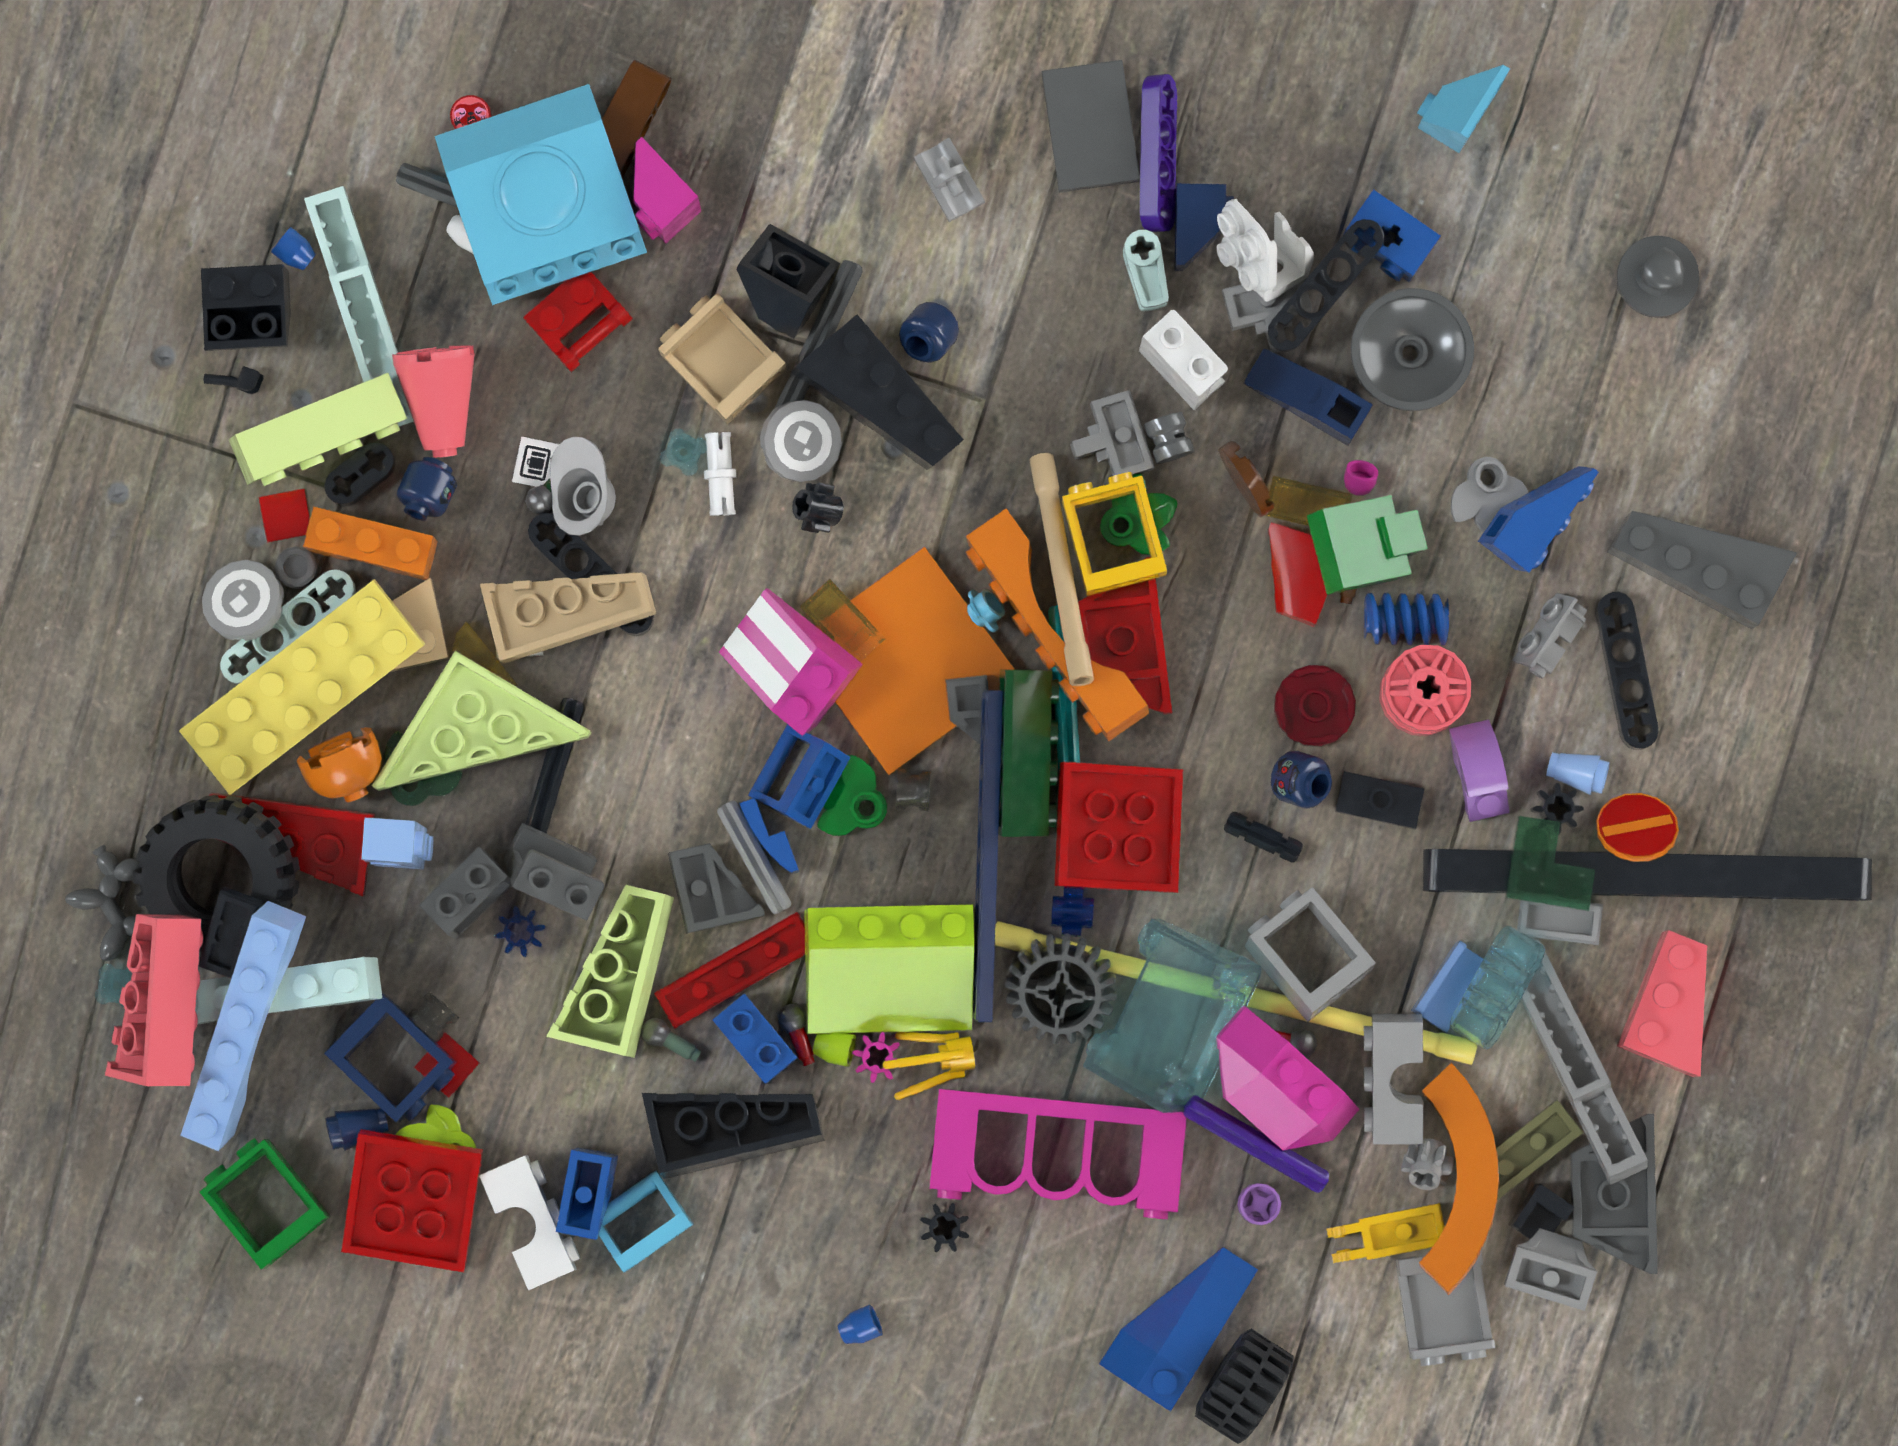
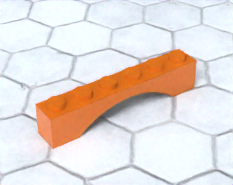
M1004 509L966 536L970 549L965 553L978 572L985 568L994 580L988 584L1001 604L1009 601L1017 613L1012 616L1013 621L1025 637L1030 634L1034 636L1040 647L1035 649L1037 655L1048 670L1055 666L1064 678L1058 682L1060 687L1072 703L1079 699L1087 711L1082 717L1096 736L1102 732L1106 739L1110 741L1149 714L1148 705L1122 671L1104 667L1091 660L1094 681L1084 686L1070 685L1064 655L1065 643L1047 622L1033 592L1031 576L1032 548L1030 541L1007 509Z

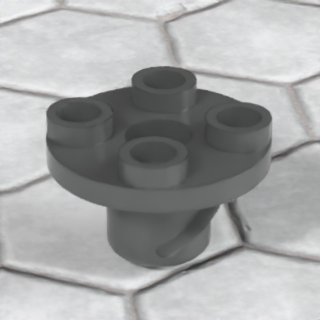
M1650 236L1635 242L1624 253L1617 269V290L1629 307L1648 317L1667 318L1678 313L1693 299L1699 284V269L1691 251L1678 240L1666 236Z

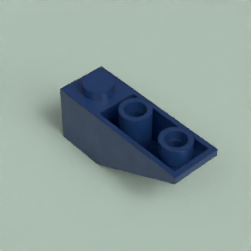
M1265 348L1243 383L1347 446L1351 443L1373 404L1343 386Z

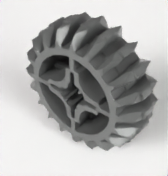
M1068 933L1064 934L1062 944H1056L1053 934L1047 935V947H1043L1037 939L1031 942L1033 954L1021 949L1018 953L1021 963H1011L1009 971L1014 976L1007 978L1005 983L1006 988L1013 990L1007 994V1004L1018 1005L1013 1009L1012 1017L1020 1019L1026 1016L1027 1018L1023 1022L1022 1029L1029 1031L1034 1026L1038 1027L1036 1033L1038 1040H1042L1046 1032L1052 1033L1051 1040L1054 1045L1059 1043L1061 1034H1066L1070 1044L1076 1042V1031H1079L1086 1039L1091 1037L1090 1025L1101 1029L1105 1022L1101 1015L1110 1016L1112 1014L1113 1006L1109 1001L1116 1000L1117 991L1110 988V986L1116 983V975L1105 973L1111 966L1110 960L1102 959L1096 962L1101 949L1095 946L1089 952H1086L1087 940L1085 938H1080L1077 946L1070 945L1071 935ZM1051 961H1058L1057 969L1053 973L1039 975L1038 978H1029L1041 965ZM1071 963L1085 970L1094 985L1087 984V980L1074 976L1071 971ZM1061 973H1064L1063 983L1067 984L1062 1003L1059 1005V994H1056L1057 983L1060 982ZM1029 993H1034L1035 998L1046 1000L1051 1006L1052 1015L1038 1008ZM1084 1000H1093L1084 1011L1065 1017V1010L1069 1005L1084 1003Z

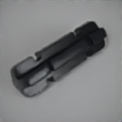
M1238 812L1230 813L1224 825L1225 832L1237 838L1239 835L1245 837L1244 841L1269 853L1274 854L1277 852L1280 854V858L1291 863L1297 861L1303 848V844L1300 841L1291 837L1286 839L1282 837L1283 833L1255 820L1252 822L1247 821L1248 817Z

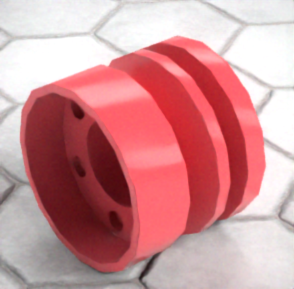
M1419 645L1405 650L1386 669L1380 682L1379 700L1385 716L1397 729L1410 735L1430 736L1444 731L1464 713L1471 698V679L1466 665L1454 652L1439 645ZM1426 679L1432 680L1431 687L1437 689V693H1432L1428 699L1423 698V691L1417 688V685L1422 684Z

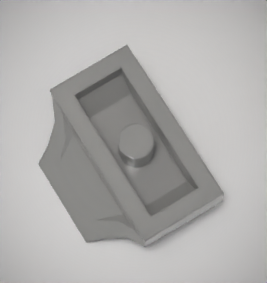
M1540 1228L1526 1243L1516 1246L1504 1285L1585 1311L1597 1270L1588 1262L1582 1241Z

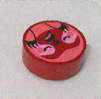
M466 95L455 101L450 111V119L454 129L492 117L488 104L482 98L475 95Z

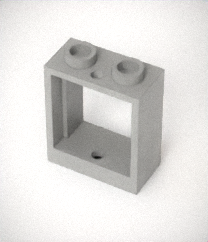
M1313 887L1303 895L1298 890L1292 893L1279 905L1282 911L1272 919L1265 915L1256 921L1248 929L1251 935L1245 944L1248 952L1307 1022L1369 975L1376 964ZM1307 908H1309L1352 960L1311 993L1308 992L1266 941Z

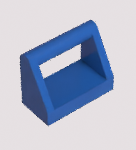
M787 724L748 796L811 829L851 757L809 733L802 736ZM797 739L810 746L781 799L777 801L767 796Z

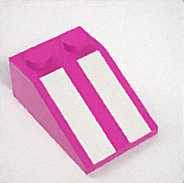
M768 588L762 592L719 651L764 704L802 736L817 727L863 665Z

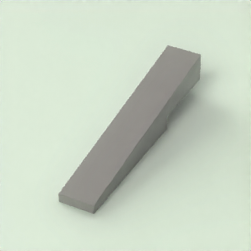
M1534 940L1501 955V959L1609 1185L1647 1169L1648 1159L1611 1088V1081L1540 940Z

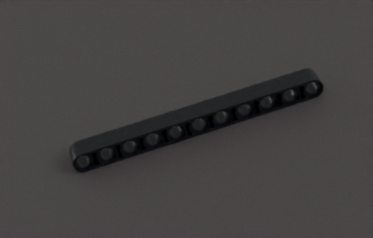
M1424 849L1423 891L1868 901L1872 900V859L1852 857L1665 854L1651 861L1632 862L1619 858L1611 852Z

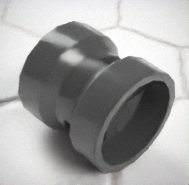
M1183 412L1168 414L1144 424L1147 436L1153 439L1155 443L1153 455L1156 464L1170 462L1195 452L1192 440L1185 436L1184 427L1186 421Z

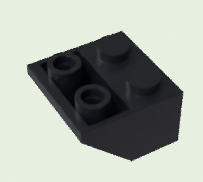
M283 264L201 268L205 351L288 347L291 315L289 272Z

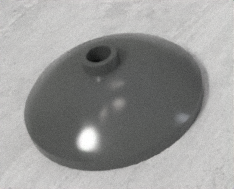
M1399 289L1375 300L1359 318L1351 340L1352 365L1361 385L1379 402L1394 409L1404 411L1427 410L1449 400L1466 381L1474 359L1473 335L1462 312L1447 298L1425 289ZM1407 347L1415 349L1417 358L1413 361L1406 360L1402 354L1403 349Z

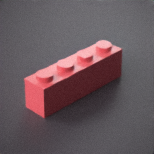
M136 914L126 965L129 971L132 972L131 981L125 987H122L119 1002L125 1009L122 1026H114L111 1042L114 1045H118L115 1061L107 1062L105 1076L143 1086H190L191 1073L195 1066V1059L192 1053L193 1037L198 1023L195 1007L196 992L200 985V973L198 970L199 949L203 943L201 919L184 915Z

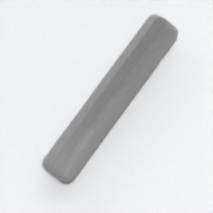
M730 801L717 809V813L769 909L773 914H778L791 906V901L738 803Z

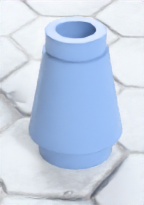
M1552 752L1546 776L1553 777L1555 780L1589 795L1592 792L1602 794L1610 762L1600 760V755L1558 754Z

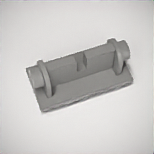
M1556 593L1542 607L1540 619L1532 631L1521 639L1518 645V652L1512 661L1531 667L1529 671L1541 679L1544 678L1546 673L1551 674L1566 651L1555 642L1559 636L1567 643H1571L1586 621L1584 615L1587 609L1576 603L1577 599L1575 597Z

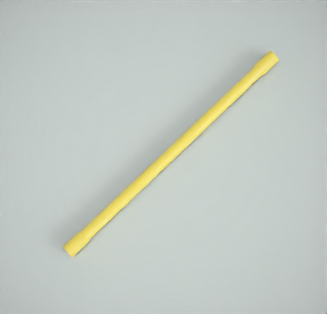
M1000 921L996 923L995 946L1018 952L1024 949L1033 953L1031 942L1037 939L1043 947H1047V935ZM1055 937L1056 944H1062V939ZM1070 941V945L1077 946L1076 942ZM1086 945L1085 951L1089 952L1093 947ZM1101 949L1100 955L1096 962L1102 959L1110 960L1111 966L1107 972L1306 1021L1283 994ZM1328 1006L1309 1022L1364 1036V1026H1372V1017ZM1423 1030V1051L1433 1053L1437 1057L1469 1065L1473 1064L1478 1041L1447 1033Z

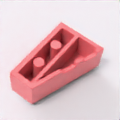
M1670 930L1661 933L1617 1047L1691 1077H1701L1707 945Z

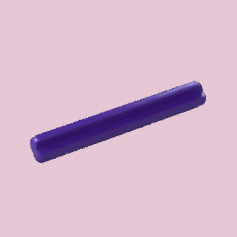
M1193 1095L1187 1101L1183 1112L1186 1118L1316 1193H1320L1329 1181V1172L1290 1149H1280L1265 1134L1197 1095Z

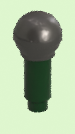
M550 478L543 485L530 489L526 496L525 502L527 507L536 514H543L551 510L552 490Z

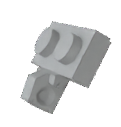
M1305 280L1268 302L1264 301L1254 290L1247 291L1242 284L1222 289L1232 331L1254 326L1256 335L1266 333L1270 351L1273 353L1280 352L1268 340V326ZM1308 291L1302 294L1300 303L1305 311L1310 312L1312 305ZM1294 307L1287 311L1289 314L1298 315ZM1292 320L1287 326L1279 323L1275 327L1279 332L1276 338L1278 342L1283 343L1287 339L1284 328L1292 326Z
M1130 390L1091 401L1090 406L1096 424L1087 428L1090 436L1074 440L1070 444L1074 459L1078 460L1096 454L1098 463L1108 460L1113 476L1126 472H1132V475L1153 470L1155 468Z

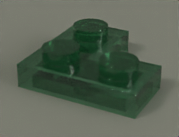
M1524 816L1517 817L1505 895L1506 899L1589 911L1595 870L1554 863L1560 822Z

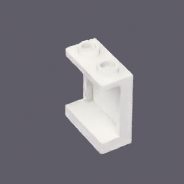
M1175 310L1167 313L1143 335L1139 352L1193 410L1197 409L1224 384L1225 380L1222 376L1228 370L1227 365Z

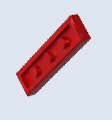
M797 911L656 991L654 994L673 1028L680 1027L805 955V924Z

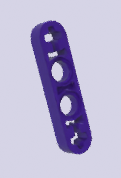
M1169 74L1147 76L1142 85L1140 220L1144 230L1151 232L1170 231L1175 221L1177 88L1173 77Z

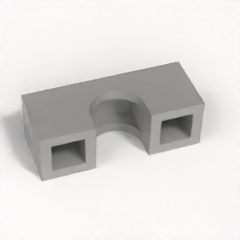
M1372 1014V1026H1364V1051H1372V1067H1364V1092L1372 1091V1107H1364V1132H1372L1373 1144H1423L1422 1095L1402 1094L1396 1091L1390 1083L1392 1073L1399 1066L1407 1063H1423L1422 1014Z

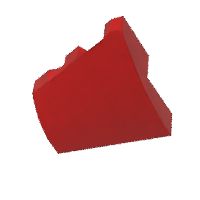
M1271 522L1268 528V536L1270 538L1271 569L1275 589V611L1314 627L1323 608L1327 593L1312 535Z

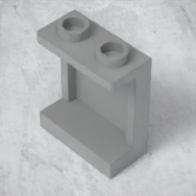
M1482 1252L1465 1278L1449 1295L1419 1266V1262L1426 1255L1395 1259L1410 1358L1413 1360L1420 1359L1421 1366L1446 1363L1445 1355L1461 1353L1462 1360L1487 1357L1486 1349L1495 1348V1341L1491 1335L1482 1276Z

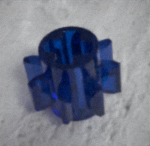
M1064 887L1063 896L1052 897L1051 926L1062 927L1061 936L1068 933L1071 937H1081L1082 928L1092 929L1094 898L1083 897L1084 888Z
M514 906V917L508 920L505 917L499 916V921L505 925L504 932L495 934V938H506L509 942L505 947V953L510 954L515 947H518L522 956L526 958L529 953L527 947L532 944L540 948L544 946L537 939L538 932L546 930L547 926L535 925L533 920L537 915V911L534 909L525 917L521 916L519 907ZM527 921L529 925L526 930L531 934L530 938L527 941L520 938L515 943L513 941L515 933L511 930L512 926L515 923L523 925Z

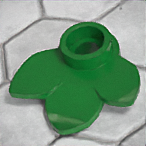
M1135 474V475H1132V476H1133V478H1134V477L1142 476V474ZM1134 493L1112 499V508L1105 512L1100 523L1103 538L1113 546L1125 547L1130 545L1140 554L1150 555ZM1148 493L1147 496L1161 549L1164 551L1170 547V543L1161 528L1167 525L1173 518L1178 502L1175 498L1166 494ZM1117 519L1126 520L1129 529L1124 533L1116 532L1113 528L1114 521Z
M848 754L851 758L823 806L826 811L822 814L817 824L820 830L833 836L847 835L857 827L864 829L874 828L883 822L887 814V802L884 796L876 790L875 772L864 760L854 755ZM863 801H871L875 805L872 815L864 816L859 812V806Z

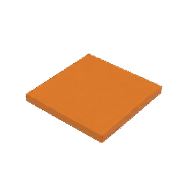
M925 547L816 625L818 629L863 664L835 703L888 776L957 727L949 719L945 679L987 675L988 689L999 690L1000 669L1015 670L986 629L972 621L967 612L968 605Z

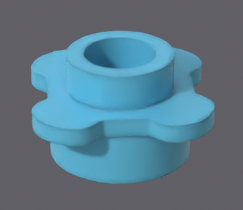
M987 589L980 593L976 590L969 591L970 604L967 606V612L976 625L980 627L986 626L989 631L996 632L999 629L996 621L1005 615L1003 604L999 602L993 592Z

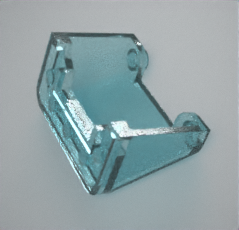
M1151 918L1150 922L1142 928L1138 936L1140 954L1146 957L1147 960L1115 1028L1108 1029L1101 1034L1097 1033L1089 1041L1086 1048L1088 1056L1083 1067L1162 1113L1184 1112L1187 1101L1193 1095L1204 1098L1219 1067V1050L1217 1049L1216 1036L1243 1005L1247 1007L1261 977L1262 969L1260 965L1244 956L1162 919Z

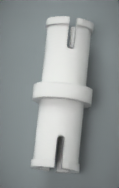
M731 432L705 434L708 470L704 471V479L709 480L710 516L736 514L734 509L733 478H737L736 469H732Z

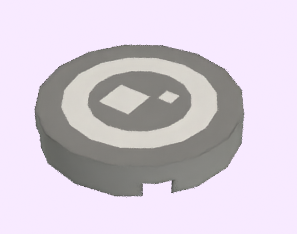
M808 400L791 401L775 408L765 420L760 435L761 448L769 468L780 477L796 482L816 480L829 472L838 460L842 445L840 427L833 414L821 404Z
M250 560L231 562L217 570L207 582L202 596L203 614L209 625L226 639H244L245 641L257 639L270 631L279 620L283 609L281 605L282 597L284 598V590L277 576L262 563Z

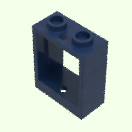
M383 993L382 999H376L324 1053L383 1111L398 1123L404 1118L411 1122L427 1105L422 1099L433 1088L438 1092L441 1091L456 1075L451 1068L457 1062L397 1004ZM389 1015L439 1062L398 1106L389 1100L348 1060L350 1055Z

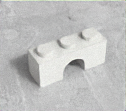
M525 1155L479 1175L495 1214L513 1207H519L527 1210L535 1220L536 1232L532 1241L528 1245L512 1252L528 1290L577 1270L574 1261L580 1259V1256L571 1236L563 1238L562 1233L556 1232L560 1209L554 1198L547 1201L541 1185L547 1183V1180L538 1160L531 1162L529 1156Z

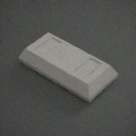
M1521 894L1516 935L1599 945L1603 904Z

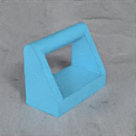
M655 1170L608 1203L599 1236L624 1273L694 1224L662 1177ZM658 1189L672 1209L675 1217L625 1252H622L605 1225Z

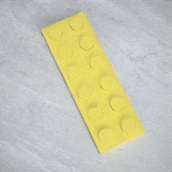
M374 579L179 731L228 794L231 795L419 650L425 643Z

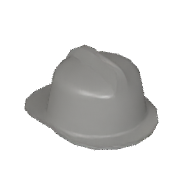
M571 437L564 440L555 449L550 461L553 515L560 529L569 535L581 536L591 532L597 526L603 525V522L611 515L616 502L615 488L607 478L603 455L595 443L583 437Z

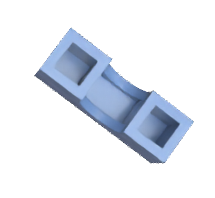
M365 817L362 860L371 862L370 864L374 866L423 870L425 860H432L433 836H429L427 828L421 824L409 820Z

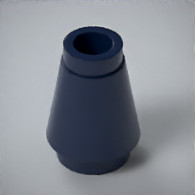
M381 1108L334 1111V1116L325 1118L333 1150L343 1148L346 1151L355 1147L360 1129L381 1133L389 1132L385 1112Z

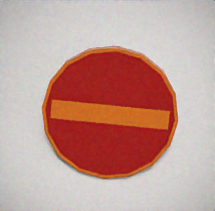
M1626 793L1612 798L1601 808L1596 820L1597 837L1604 848L1615 856L1632 862L1651 861L1664 856L1674 847L1679 833L1677 817L1670 806L1657 797L1643 793Z

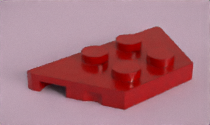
M1156 578L1089 595L1079 601L1085 642L1089 648L1090 659L1104 667L1124 672L1148 705V709L1165 715L1172 714Z

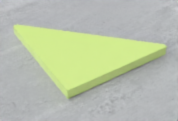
M455 651L372 786L380 791L587 739L591 731Z

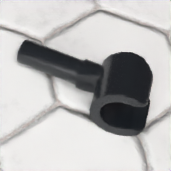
M243 366L238 378L204 374L203 382L204 384L234 387L245 393L255 394L260 389L264 375L254 369Z

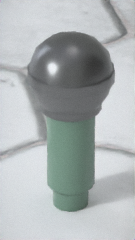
M651 1018L642 1027L641 1035L648 1045L664 1046L683 1058L691 1059L694 1062L698 1059L701 1051L696 1049L694 1044L671 1032V1029L664 1020Z

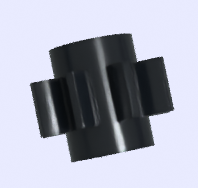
M820 482L817 484L806 483V488L800 490L795 495L792 510L796 519L803 520L801 530L814 533L819 531L829 533L830 526H835L839 523L843 515L844 506L841 497L833 495L834 485Z
M1556 783L1552 788L1553 794L1550 796L1543 790L1537 792L1542 803L1540 806L1532 807L1530 812L1540 813L1542 820L1537 826L1539 829L1548 824L1553 826L1555 835H1560L1562 831L1561 824L1566 823L1573 829L1578 826L1572 816L1574 813L1583 811L1584 807L1580 805L1575 806L1572 800L1577 793L1576 790H1572L1568 794L1561 793V786L1559 783ZM1555 799H1559V805L1566 806L1567 809L1566 813L1560 815L1559 820H1556L1555 813L1548 812L1547 806L1553 804Z
M954 1203L949 1206L948 1212H941L939 1206L933 1204V1210L936 1215L932 1219L927 1217H921L920 1219L924 1224L929 1225V1232L924 1233L921 1239L927 1240L932 1237L936 1241L934 1252H938L941 1245L949 1243L951 1250L955 1252L957 1251V1246L954 1240L958 1236L969 1238L966 1232L960 1230V1224L966 1222L969 1218L968 1216H962L957 1219L953 1215L955 1211ZM940 1216H944L947 1221L954 1219L957 1227L952 1229L953 1237L946 1240L942 1234L936 1236L933 1233V1229L938 1226L937 1218Z

